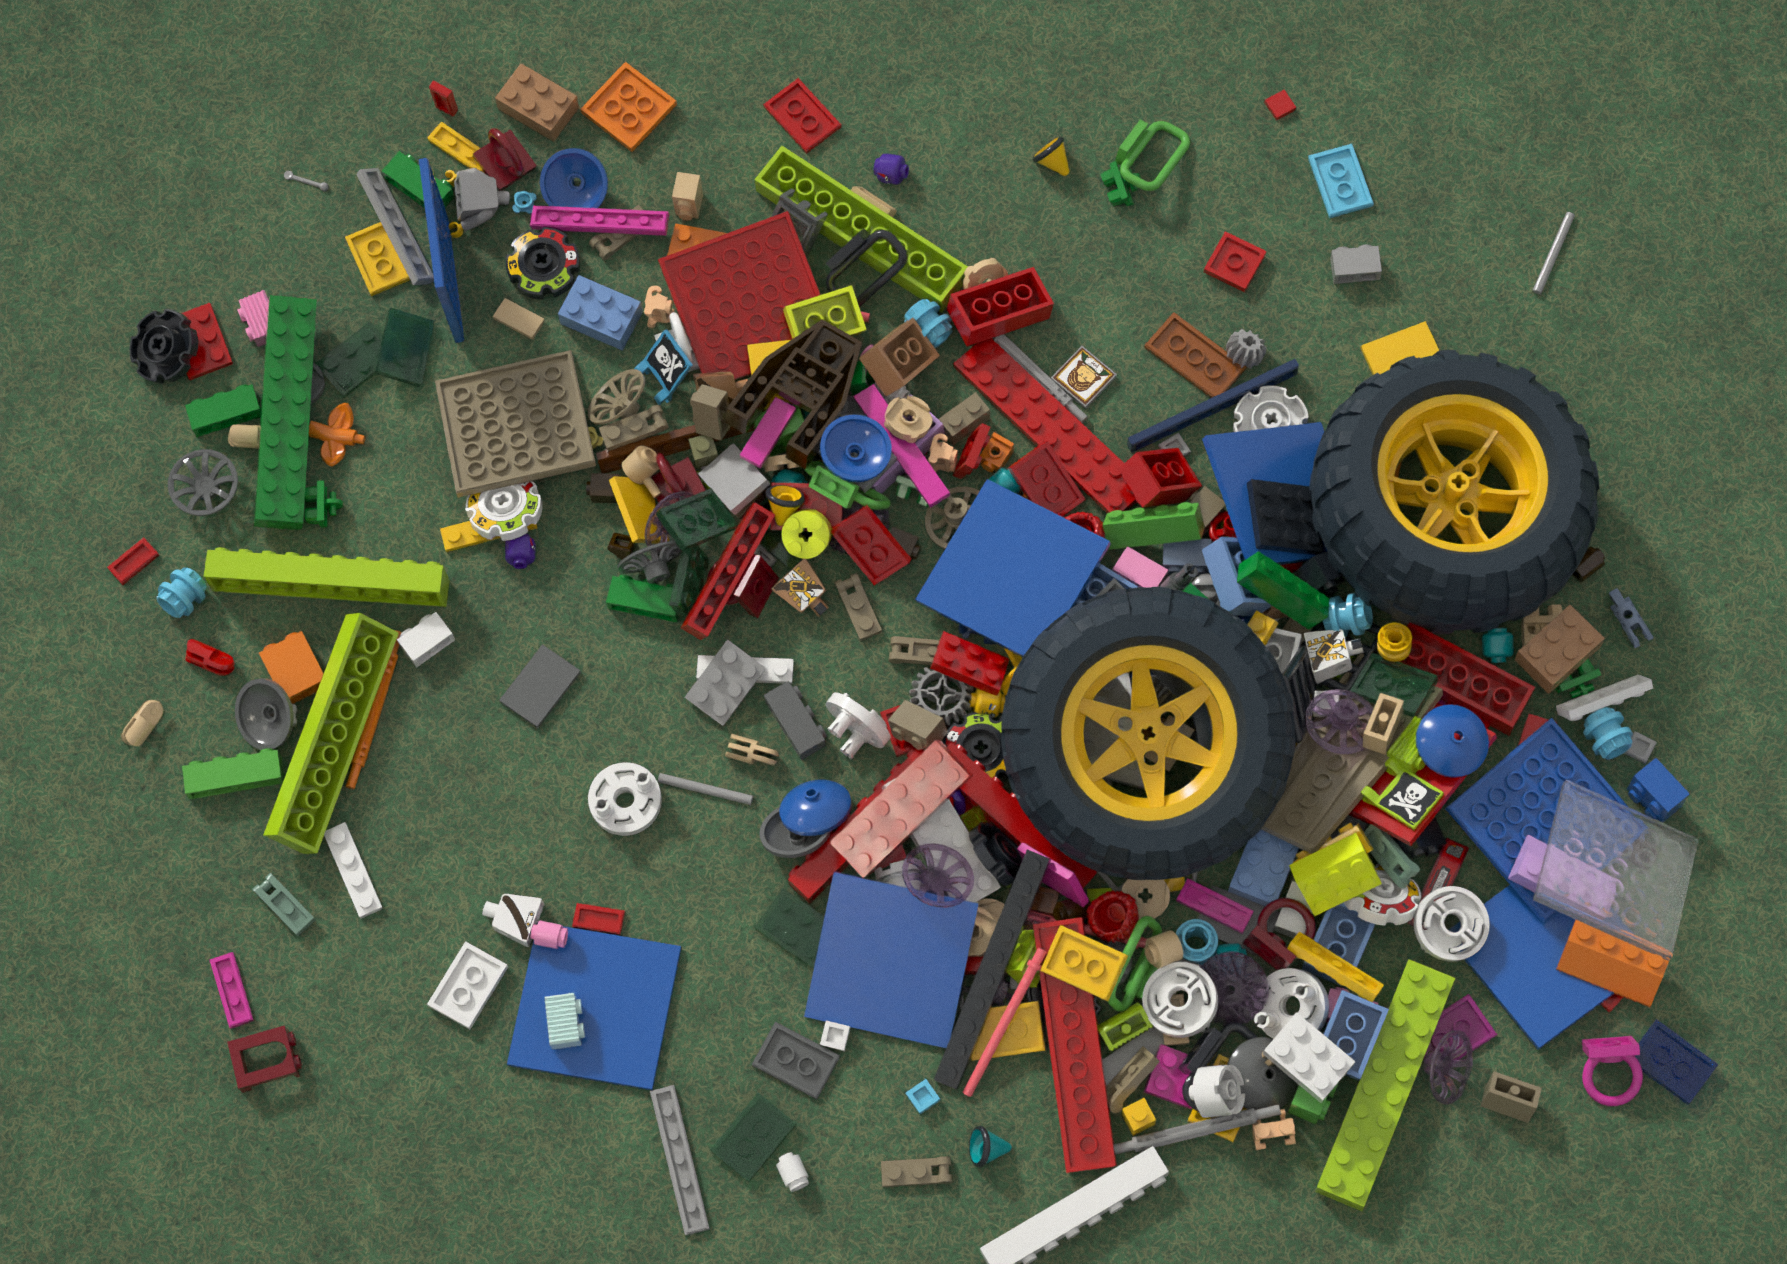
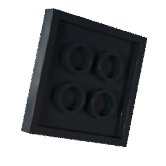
M1255 479L1247 482L1257 549L1318 555L1323 552L1321 540L1318 538L1313 525V505L1309 486Z

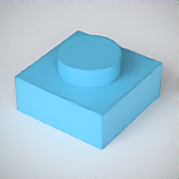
M927 1079L906 1092V1096L919 1114H922L940 1101V1098Z

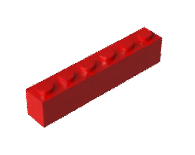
M753 503L747 508L683 622L681 629L700 640L708 637L775 514L757 503Z

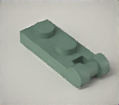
M1371 824L1364 832L1373 847L1370 853L1397 886L1403 889L1406 888L1410 883V878L1415 877L1419 873V866L1407 857L1388 833ZM1400 866L1404 870L1402 873L1398 869Z
M269 873L265 877L266 880L260 886L257 884L252 890L298 937L315 921V918ZM274 887L276 890L269 896L266 892Z

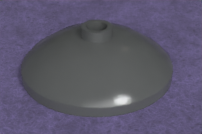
M266 678L254 679L246 683L240 690L235 703V718L243 738L250 745L260 750L267 748L276 749L283 745L291 734L294 722L292 704L285 690L275 681Z
M780 807L765 818L760 828V839L763 847L769 853L783 858H798L816 851L827 841L831 833L830 831L816 836H803L789 831L781 821Z
M1265 1037L1249 1039L1241 1043L1228 1060L1227 1065L1237 1067L1242 1075L1244 1085H1240L1241 1094L1245 1093L1243 1107L1246 1109L1254 1108V1110L1278 1104L1281 1108L1288 1103L1296 1090L1297 1083L1275 1064L1272 1066L1266 1065L1267 1057L1262 1058V1052L1273 1039ZM1267 1070L1271 1072L1269 1079L1265 1075Z

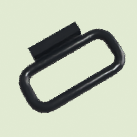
M863 228L826 262L832 270L826 279L827 290L829 292L838 290L835 280L879 239H885L896 250L899 258L856 298L859 307H861L903 269L908 259L907 250L891 232L876 230L869 234Z
M1232 1022L1226 1024L1220 1032L1215 1028L1205 1029L1178 1067L1185 1075L1189 1074L1182 1086L1184 1100L1199 1114L1200 1112L1196 1107L1195 1101L1189 1097V1087L1193 1085L1197 1069L1209 1065L1231 1033L1237 1032L1246 1040L1258 1038L1256 1034L1241 1023Z

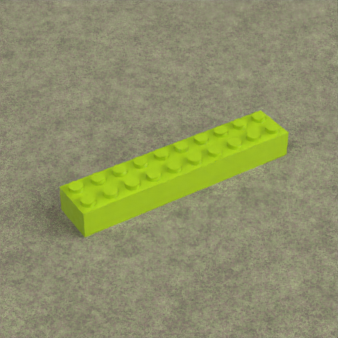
M784 146L778 149L754 179L756 192L776 205L780 195L792 188L795 190L794 195L790 198L793 202L798 204L803 200L808 201L811 204L808 212L815 217L826 212L828 216L819 233L840 247L845 246L863 228L869 234L876 230L891 232L904 245L908 254L906 265L891 280L921 300L935 301L940 306L939 312L942 313L948 306L950 295L959 292L963 287L964 271L968 266ZM879 239L859 257L860 260L881 274L887 271L899 258L896 250L885 239Z
M221 547L215 548V550H207L203 576L212 591L440 607L447 606L450 582L444 566L433 561L426 564H418L413 560L394 562L387 558L372 561L366 557L347 559L340 555L327 558L319 554L300 556L294 552H287L285 555L276 554L273 551L253 553L247 549H240L236 552Z
M361 613L346 614L263 834L264 836L303 854L318 853L399 634L397 631Z
M1408 959L1315 1192L1363 1211L1454 983V977Z

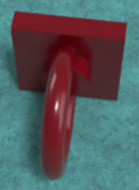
M496 128L490 129L488 132L490 143L473 153V158L484 173L496 179L497 191L504 190L537 167L511 129L504 134Z
M658 453L655 456L656 463L661 472L651 478L662 492L657 500L668 520L710 498L689 457L671 466L662 453Z
M753 554L726 605L739 602L747 613L755 618H758L773 591L771 588L779 580L777 574L761 556ZM716 561L715 564L711 567L707 575V579L709 578L711 572L713 571L718 561Z
M1280 898L1268 903L1259 914L1257 926L1242 942V944L1276 970L1287 968L1296 958V955L1287 949L1288 946L1279 936L1267 930L1268 918L1275 910L1291 908L1297 911L1305 921V935L1313 940L1316 932L1315 920L1310 910L1303 903L1291 898Z

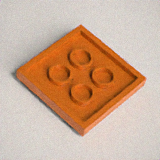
M625 62L580 110L589 120L633 152L673 110L677 102Z

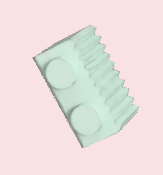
M574 993L545 997L551 1048L560 1049L581 1046V1038H585L584 1024L579 1023L578 1014L583 1013L581 999H576Z

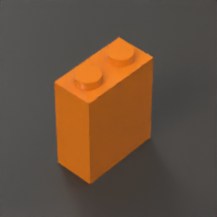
M302 631L299 633L293 632L287 635L285 640L277 644H269L264 647L263 651L259 652L272 680L285 690L291 704L317 692L324 673Z

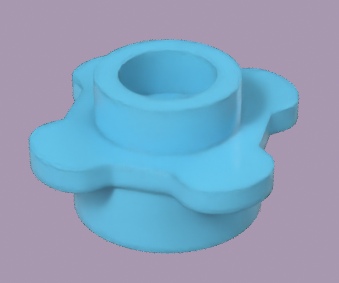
M527 191L516 192L514 194L515 204L512 206L515 213L527 212V214H532L534 201L537 199L536 195Z

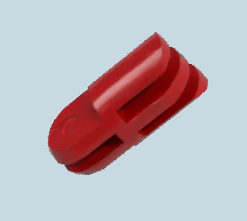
M188 640L186 662L220 676H227L233 672L235 662L232 656L198 640Z

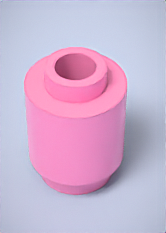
M540 920L537 925H533L531 939H534L535 945L554 949L564 948L566 945L568 929L563 928V925Z

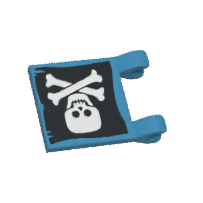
M664 330L644 360L634 369L641 371L642 374L645 372L646 375L652 371L663 387L654 397L657 404L661 405L663 401L668 403L672 400V394L693 364L669 331Z

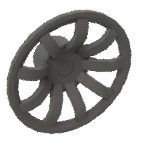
M209 449L196 450L184 455L174 464L168 478V491L173 503L183 512L195 516H208L224 509L234 498L238 487V474L231 460L224 454ZM202 456L201 473L197 471L190 459ZM209 456L220 459L211 473H209L208 469ZM184 463L193 474V479L177 474L179 468ZM227 465L232 475L217 479L219 471ZM174 480L187 483L190 487L175 492ZM226 482H232L229 494L220 490L219 486ZM194 494L187 507L178 500L183 495ZM217 495L225 499L220 505L213 508L211 500ZM198 500L205 501L207 510L193 509Z
M668 541L638 550L619 562L617 566L618 571L626 574L643 571L649 584L661 582L670 577L667 563L685 551V543L682 541ZM663 547L658 558L657 548ZM650 551L652 560L650 561L643 553ZM637 557V558H639L642 562H640L639 560H635V559H633V558Z

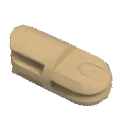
M232 425L228 435V443L233 447L259 449L260 425Z
M157 700L145 701L124 728L121 734L122 741L131 746H140L162 718L164 713L162 704Z
M731 734V739L751 745L748 748L729 743L728 748L747 753L748 755L744 757L726 752L725 757L749 764H754L755 761L769 765L777 763L773 759L757 755L758 752L779 757L777 751L760 746L759 741Z

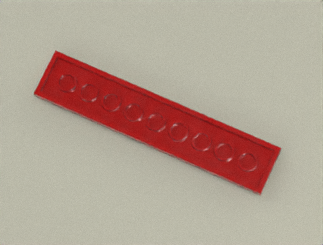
M992 338L976 343L953 363L954 368L1036 446L1044 441H1048L1073 481L1106 513L1115 510L1127 511L1137 502L1134 493L1129 485L1124 482L1123 476L1119 471L1124 462L1002 347L994 342Z
M1082 917L1033 924L1036 951L1038 947L1047 951L1041 965L1044 963L1060 925L1085 936ZM1039 971L1066 1173L1116 1167V1155L1094 995Z

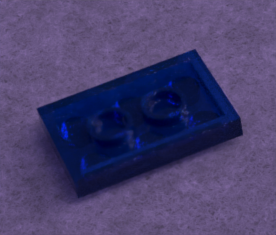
M1657 1019L1638 1043L1640 1055H1634L1641 1065L1642 1072L1687 1105L1690 1104L1718 1066L1715 1061Z

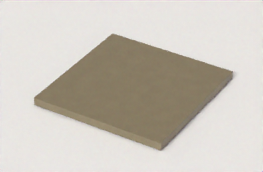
M571 350L435 381L457 498L596 466Z

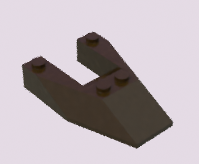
M820 320L763 359L727 407L725 423L746 434L775 394L780 395L810 413L787 443L785 456L788 460L806 469L820 450V442L825 429L834 420L838 419L845 407L862 342L825 320Z

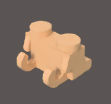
M651 286L647 291L644 314L648 316L647 326L649 328H654L657 322L670 323L669 316L672 312H675L672 309L673 300H668V297L661 295L662 289L659 286Z
M941 433L934 436L930 447L929 463L936 474L938 470L954 472L958 461V450L945 443L948 438Z
M1280 1109L1281 1121L1261 1123L1260 1119L1257 1120V1123L1252 1124L1256 1150L1266 1149L1265 1142L1260 1143V1140L1289 1135V1139H1285V1145L1296 1144L1293 1119L1285 1118V1109Z

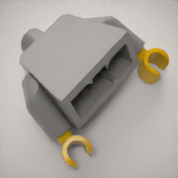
M477 168L461 170L457 174L452 170L445 172L447 178L452 177L446 181L452 187H455L457 219L461 221L460 224L451 222L448 225L450 230L458 228L456 232L450 234L453 238H459L463 234V230L468 231L491 219L497 211L498 205L509 204V192L497 191L496 179L489 177Z

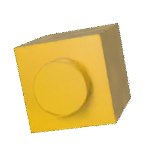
M1145 1098L1122 1109V1116L1133 1136L1154 1126L1156 1123V1119Z

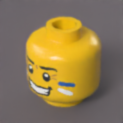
M978 688L975 693H970L971 700H969L970 707H973V712L992 714V718H996L999 713H1003L1005 694H1002L1001 690L997 696Z

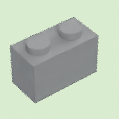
M1366 244L1358 248L1338 247L1332 250L1330 260L1334 284L1380 280L1382 270L1378 246Z

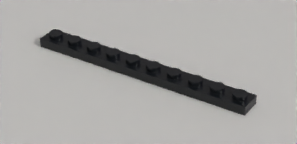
M1028 849L1026 850L935 1075V1081L954 1089L959 1088L1050 864V858Z

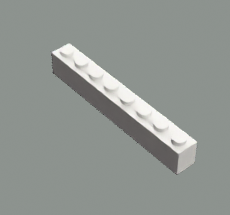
M1152 1146L980 1248V1252L987 1264H1020L1021 1262L1029 1264L1037 1258L1036 1254L1043 1249L1045 1252H1049L1059 1245L1057 1241L1065 1236L1069 1240L1078 1235L1080 1227L1086 1224L1091 1227L1101 1221V1215L1107 1211L1113 1214L1123 1208L1122 1203L1129 1198L1135 1201L1145 1194L1143 1190L1151 1185L1153 1188L1161 1186L1167 1181L1165 1177L1168 1176L1169 1171Z

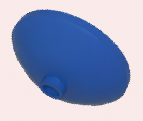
M570 148L555 153L547 160L540 175V189L548 206L598 208L603 203L607 194L608 177L604 166L596 156L583 149ZM575 178H579L581 180L580 186L575 185Z
M846 415L834 420L825 429L820 442V454L825 466L835 476L850 482H864L880 475L887 467L892 452L890 437L883 426L872 418L863 415ZM857 453L858 457H852L850 454Z
M1443 705L1428 712L1419 723L1416 732V746L1421 759L1431 770L1446 777H1462L1474 772L1484 762L1488 753L1489 738L1483 722L1472 711L1458 705ZM1454 733L1459 734L1461 739L1456 740L1454 738Z
M811 780L796 786L784 797L779 813L783 825L789 831L803 836H816L830 832L840 826L850 814L852 801L849 792L841 784L830 780Z

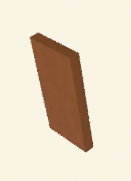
M1174 312L1144 345L1145 349L1210 398L1228 391L1247 369L1246 366L1241 368L1238 363L1233 364V359L1227 357L1228 353Z

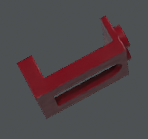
M285 1025L227 1042L237 1086L242 1093L251 1091L253 1086L291 1075L300 1077L298 1070L302 1069V1063L299 1055H295L293 1046L297 1045L294 1032H289ZM271 1042H280L285 1045L287 1055L282 1063L248 1073L243 1054L244 1050Z

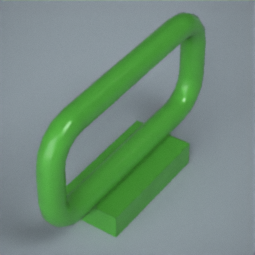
M1139 120L1119 147L1115 161L1121 166L1120 174L1123 179L1142 190L1153 191L1162 186L1190 146V137L1185 131L1171 123L1157 121L1152 123L1147 129L1148 123ZM1158 130L1166 131L1179 138L1181 144L1155 180L1147 182L1130 173L1129 168Z
M811 461L808 467L804 469L812 476L808 487L845 508H851L853 501L863 506L868 505L873 510H884L891 506L890 500L878 491L870 488L864 493L859 489L860 486L835 476L828 470L824 462Z
M1148 915L1139 919L1123 951L1124 954L1128 955V958L1110 999L1107 1001L1118 1012L1126 1011L1131 1006L1134 998L1142 1000L1144 987L1148 979L1158 970L1153 964L1148 962L1143 948L1123 991L1126 993L1123 1000L1120 1002L1116 998L1117 986L1146 926L1152 930V937L1162 933L1160 924Z

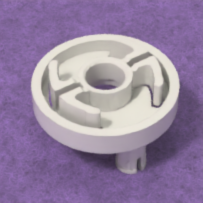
M833 693L826 702V707L836 719L828 727V731L834 736L836 735L837 738H841L846 729L852 732V735L843 747L840 748V751L845 756L853 759L864 743L883 748L891 738V735L887 730V724H885V721L873 709L869 712L863 706L850 699L847 693Z
M617 763L602 770L593 780L588 794L589 808L597 824L607 832L621 836L634 835L648 828L657 818L662 803L661 791L655 777L646 768L634 763ZM625 792L631 793L634 796V802L631 806L621 808L616 804L617 797Z
M1447 886L1429 893L1419 903L1414 915V931L1421 949H1424L1426 953L1443 961H1460L1474 955L1484 945L1489 933V916L1484 904L1474 893L1461 887ZM1448 914L1456 915L1461 922V927L1456 933L1448 931L1445 927L1444 920Z
M1174 962L1156 970L1148 979L1143 991V1009L1149 1017L1148 1020L1161 1033L1176 1038L1190 1037L1199 1032H1204L1206 1027L1209 1029L1210 1023L1217 1011L1218 993L1214 982L1203 969L1187 962ZM1180 990L1187 992L1188 1001L1184 1006L1175 1007L1171 1004V997L1174 993L1176 994Z
M1285 968L1273 972L1261 983L1255 996L1254 1022L1259 1023L1257 1026L1262 1028L1268 1036L1274 1039L1294 1016L1290 1015L1286 1010V1002L1292 996L1298 998L1300 1002L1298 1014L1318 1031H1321L1328 1017L1329 999L1323 984L1313 974L1301 969Z

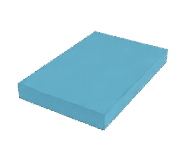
M1352 144L1308 156L1329 218L1374 205Z

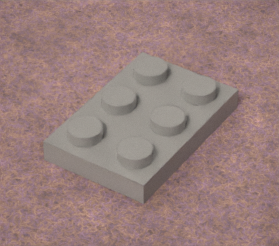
M727 640L685 698L724 726L767 668Z

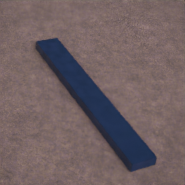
M1293 359L1128 437L1127 446L1133 453L1239 403L1248 392L1256 395L1262 386H1275L1297 375L1299 364L1296 359Z

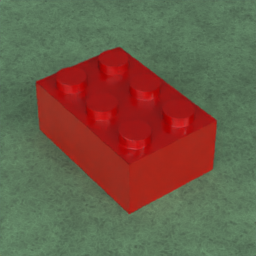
M1179 448L1136 452L1119 468L1124 482L1129 485L1136 501L1142 508L1182 503L1202 487Z

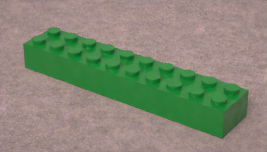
M269 296L254 527L301 530L303 526L317 299Z

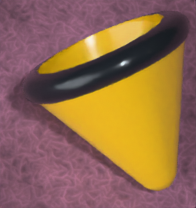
M1058 137L1048 143L1032 158L1033 162H1037L1063 176L1069 174L1063 137Z
M774 485L766 490V497L769 500L773 514H775L774 518L778 526H783L786 520L806 500L805 495L800 490L791 486Z

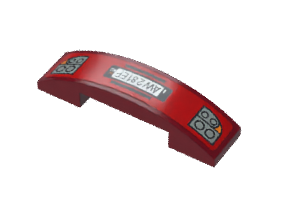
M1449 838L1446 839L1447 844L1442 847L1422 890L1420 902L1425 896L1436 889L1453 885L1469 847ZM1414 918L1408 921L1407 924L1414 927Z

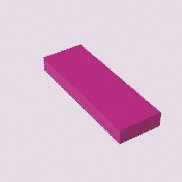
M775 397L740 453V458L761 469L797 411L796 407Z
M1188 878L1176 902L1243 934L1254 912Z
M231 952L210 959L229 1028L232 1029L254 1021L234 953Z

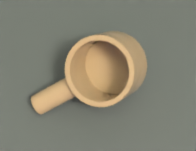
M638 446L622 462L623 471L633 482L644 484L654 499L658 498L662 492L651 478L659 469L655 460L657 454L651 448Z
M1172 930L1147 938L1144 948L1148 962L1157 969L1183 959L1181 942Z

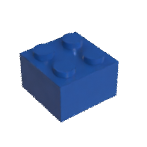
M1657 758L1653 759L1634 775L1627 788L1631 800L1636 804L1640 802L1646 809L1645 814L1653 822L1657 821L1660 825L1679 810L1689 796L1688 791Z

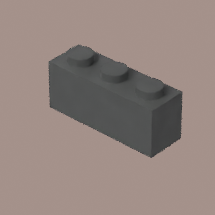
M787 681L764 694V699L799 758L803 760L826 746L825 738H827V735L821 725L816 726L813 718H815V715L809 705L804 707L800 700L803 696L798 687H792L790 682Z

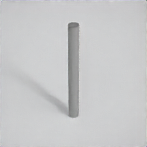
M1566 212L1532 292L1541 295L1575 217L1573 213Z
M660 773L658 777L659 783L751 805L753 800L752 795Z

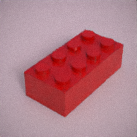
M1031 267L951 294L947 311L966 346H970L1049 319L1054 303L1035 268Z

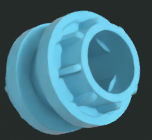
M922 299L906 312L904 322L914 318L922 329L923 336H927L934 348H936L951 335V318L947 314L941 316L937 314L940 306L935 301L930 302L928 299Z
M182 568L181 570H174L170 574L171 584L162 582L158 587V604L169 615L180 618L182 615L189 616L194 611L192 602L201 603L206 597L204 592L207 589L205 581L198 573L190 568Z
M1355 593L1348 594L1345 602H1343L1340 596L1330 598L1329 614L1323 620L1326 631L1343 630L1345 637H1347L1349 630H1352L1354 635H1362L1365 633V629H1370L1373 623L1371 605L1367 606Z
M1610 707L1599 709L1585 719V729L1583 731L1587 740L1595 739L1596 742L1592 746L1594 753L1601 755L1602 758L1607 760L1625 753L1631 748L1633 742L1631 739L1633 736L1631 729L1620 726L1624 721L1623 715L1619 711L1615 712Z
M1192 919L1184 922L1177 929L1176 935L1183 948V959L1202 966L1208 964L1213 954L1216 953L1218 936L1213 926L1204 920ZM1194 936L1200 937L1204 940L1206 946L1201 949H1193L1187 945L1186 940Z

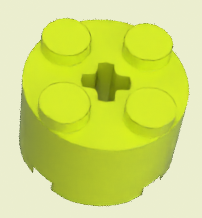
M799 510L784 523L782 528L783 544L791 555L798 558L809 559L816 557L830 543L832 537L831 524L817 510ZM805 528L813 534L808 539L801 534Z

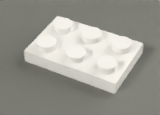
M465 941L427 1003L428 1007L470 1030L506 972L508 965Z

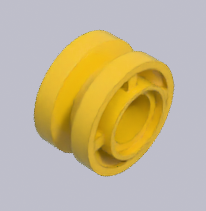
M1401 623L1384 625L1378 632L1377 650L1380 656L1392 662L1401 661L1408 657L1412 645V634L1409 628Z

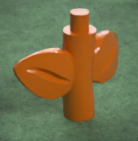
M342 403L330 412L328 426L315 421H311L309 424L308 437L324 441L320 449V455L322 460L329 466H334L343 459L346 452L345 445L354 446L355 443L362 445L365 443L364 435L358 434L357 430L350 429L353 425L354 416L349 403Z

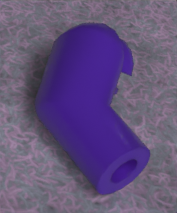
M958 790L951 797L953 798L954 809L957 814L962 815L966 811L965 797Z

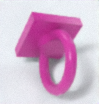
M1632 1036L1582 1039V1049L1589 1057L1582 1074L1583 1085L1588 1095L1594 1101L1605 1106H1620L1631 1101L1639 1092L1643 1080L1641 1065L1634 1056L1640 1055L1639 1044ZM1623 1060L1626 1061L1633 1074L1629 1089L1618 1096H1606L1600 1093L1594 1086L1592 1079L1595 1066L1599 1062L1616 1063Z

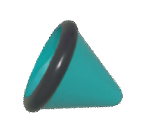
M976 1126L971 1133L969 1154L975 1167L981 1168L1012 1150V1145L1009 1142L988 1131L983 1126Z

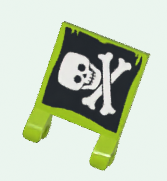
M1388 758L1385 762V766L1388 767L1386 772L1396 777L1380 796L1372 788L1365 786L1361 791V794L1364 796L1362 800L1378 807L1415 830L1441 799L1444 792L1405 769L1395 759Z

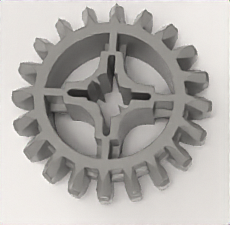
M925 667V675L918 673L917 679L919 681H912L914 689L909 690V694L912 696L910 702L942 717L947 727H950L951 719L958 724V715L964 718L963 716L967 714L965 710L972 709L969 700H971L970 693L974 692L973 686L935 670L930 671L928 667ZM939 679L935 687L924 689L930 682ZM947 680L954 682L961 692L950 689L947 686ZM943 686L945 695L943 696L942 703L940 704V698H938V695H940ZM922 698H928L929 701L936 703L937 710L929 708ZM959 701L954 708L944 711L947 704Z

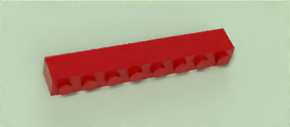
M951 742L947 748L973 774L959 789L965 800L999 828L1018 847L1021 843H1025L1072 871L1084 889L1097 874V871L1069 858L1054 847L1034 827L1022 810L1015 794H1009L1003 788L1004 784L997 777L993 776L991 778L985 772L986 768L979 761L975 760L973 762L966 756L968 752L961 745L957 744L955 746Z
M913 747L907 754L908 758L902 764L898 763L890 771V777L886 781L881 780L873 789L874 793L869 798L864 797L857 804V810L852 815L849 814L835 832L831 831L827 841L816 851L808 854L805 858L806 861L801 866L797 865L790 871L788 875L789 885L809 904L831 884L834 872L841 873L849 865V862L834 848L830 841L883 791L882 787L886 783L897 778L925 750Z

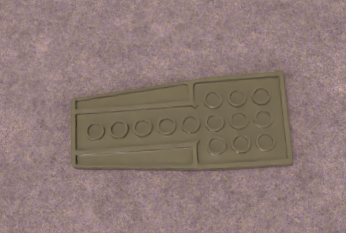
M1360 653L1353 664L1358 666L1364 654ZM1373 659L1351 695L1345 696L1339 693L1338 717H1316L1303 740L1296 746L1285 791L1261 830L1311 854L1317 852L1364 797L1361 791L1365 786L1371 788L1388 768L1385 766V762L1389 758L1387 753L1384 755L1363 747V734L1380 693L1404 701L1403 714L1389 746L1390 748L1414 716L1423 719L1435 707L1443 695L1442 689ZM1346 672L1339 682L1346 685L1352 673Z

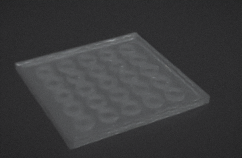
M1566 779L1562 784L1533 900L1669 961L1673 956L1699 839Z

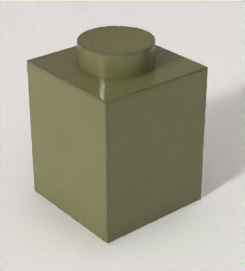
M701 435L689 439L697 469L708 466L718 457L713 438Z

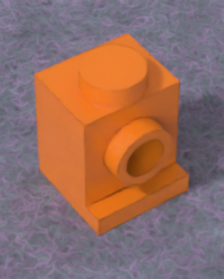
M994 432L986 448L980 454L982 456L981 466L988 472L1003 468L1014 452V443ZM995 450L999 452V454L993 455L991 452Z

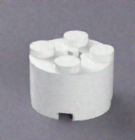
M1233 1065L1207 1066L1197 1069L1193 1085L1189 1087V1097L1195 1101L1202 1117L1233 1115L1242 1110L1245 1101V1093L1241 1094L1240 1085H1244L1242 1075L1237 1067Z

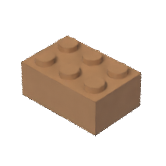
M521 63L495 97L500 111L553 142L579 109L576 95Z
M911 318L892 330L859 359L884 395L888 396L906 385L940 355L927 336H923L922 329L916 320Z
M1569 605L1518 651L1515 661L1550 694L1601 647L1605 638Z

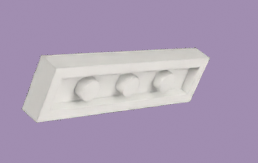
M698 655L697 680L715 656ZM752 657L767 668L756 683L784 684L789 681L792 684L793 659Z
M1641 675L1630 677L1557 705V713L1570 721L1579 720L1585 714L1594 713L1609 705L1621 704L1624 702V699L1644 695L1645 691L1653 689L1652 680Z
M344 822L326 830L324 836L360 919L383 909L347 824Z

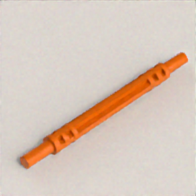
M397 631L399 633L397 639L400 638V635L402 633L400 631ZM397 639L350 763L352 767L346 783V787L349 789H355L361 767L364 768L398 660L399 643Z

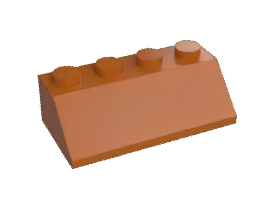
M1576 918L1556 970L1651 1007L1671 955Z

